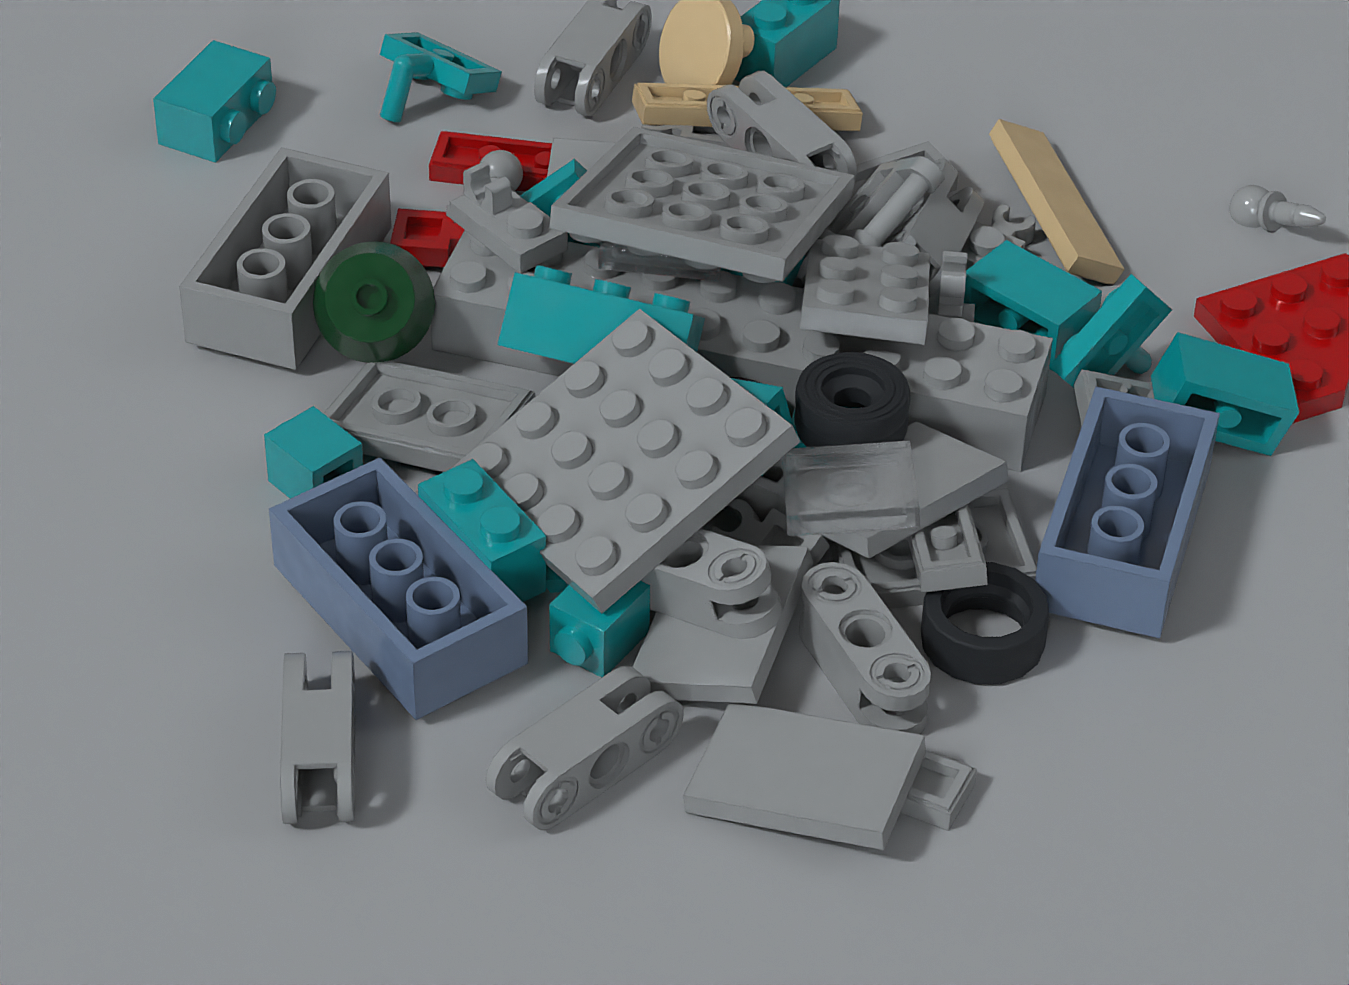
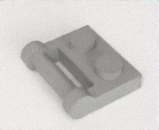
M923 156L881 163L826 229L837 235L852 237L862 245L882 247L883 242L925 193L932 194L945 180V176L934 162Z

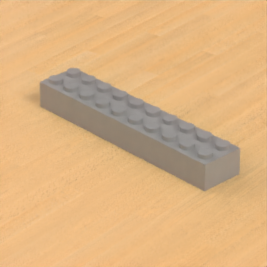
M464 230L433 287L435 308L431 322L432 350L555 376L562 375L573 365V363L497 345L514 273L519 272ZM568 242L567 251L539 264V266L572 273L570 285L593 290L595 279L631 287L629 299L652 305L654 293L690 301L688 313L705 318L697 353L729 377H742L763 384L783 387L791 418L795 410V391L798 379L802 371L815 360L827 355L843 352L866 353L883 358L900 369L908 381L910 388L908 426L917 421L1006 461L1008 470L1021 472L1046 395L1053 338L1030 334L1022 330H1010L969 322L962 318H949L929 313L925 345L800 329L804 288L790 286L785 283H759L726 271L697 269L666 259H653L618 252L610 248H598ZM536 266L521 274L534 276Z

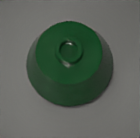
M372 241L358 243L345 248L325 265L315 284L313 311L320 332L335 350L356 361L366 363L384 362L405 355L415 348L426 335L434 315L435 295L427 271L412 254L390 243Z

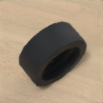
M986 562L987 585L926 592L923 600L921 621L922 647L934 666L952 678L973 684H1003L1023 677L1038 665L1046 645L1050 614L1047 596L1034 579L1016 568L995 562ZM968 609H989L1007 615L1018 622L1021 628L1016 632L1001 637H981L964 632L950 623L948 618L953 614Z

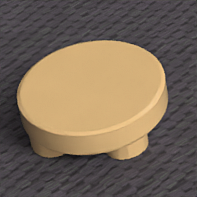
M679 0L675 4L665 21L659 44V65L664 83L731 85L739 71L742 58L747 57L753 49L754 33L749 25L742 24L740 14L731 0Z

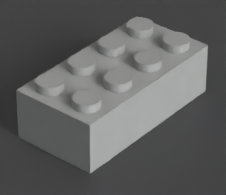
M281 147L179 286L185 342L296 370L321 334L314 317L313 294L315 284L322 269L337 253L347 247L363 242H383L392 228L389 172Z

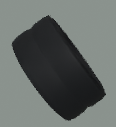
M835 353L815 360L802 371L796 385L794 423L800 440L817 455L838 462L862 463L889 455L901 445L908 430L910 407L908 381L901 370L883 358L866 353ZM842 406H857L862 408H845Z

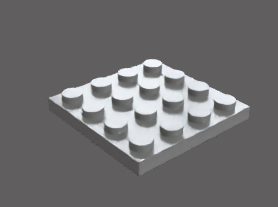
M633 127L551 205L549 228L567 232L571 238L580 242L597 243L607 241L627 246L630 252L641 256L663 254L684 259L687 265L697 269L707 270L720 267L742 272L745 278L754 282H783L852 198L855 175Z
M638 309L452 468L474 459L547 536L546 547L540 551L546 565L600 613H603L794 448L800 440L789 422L641 309Z

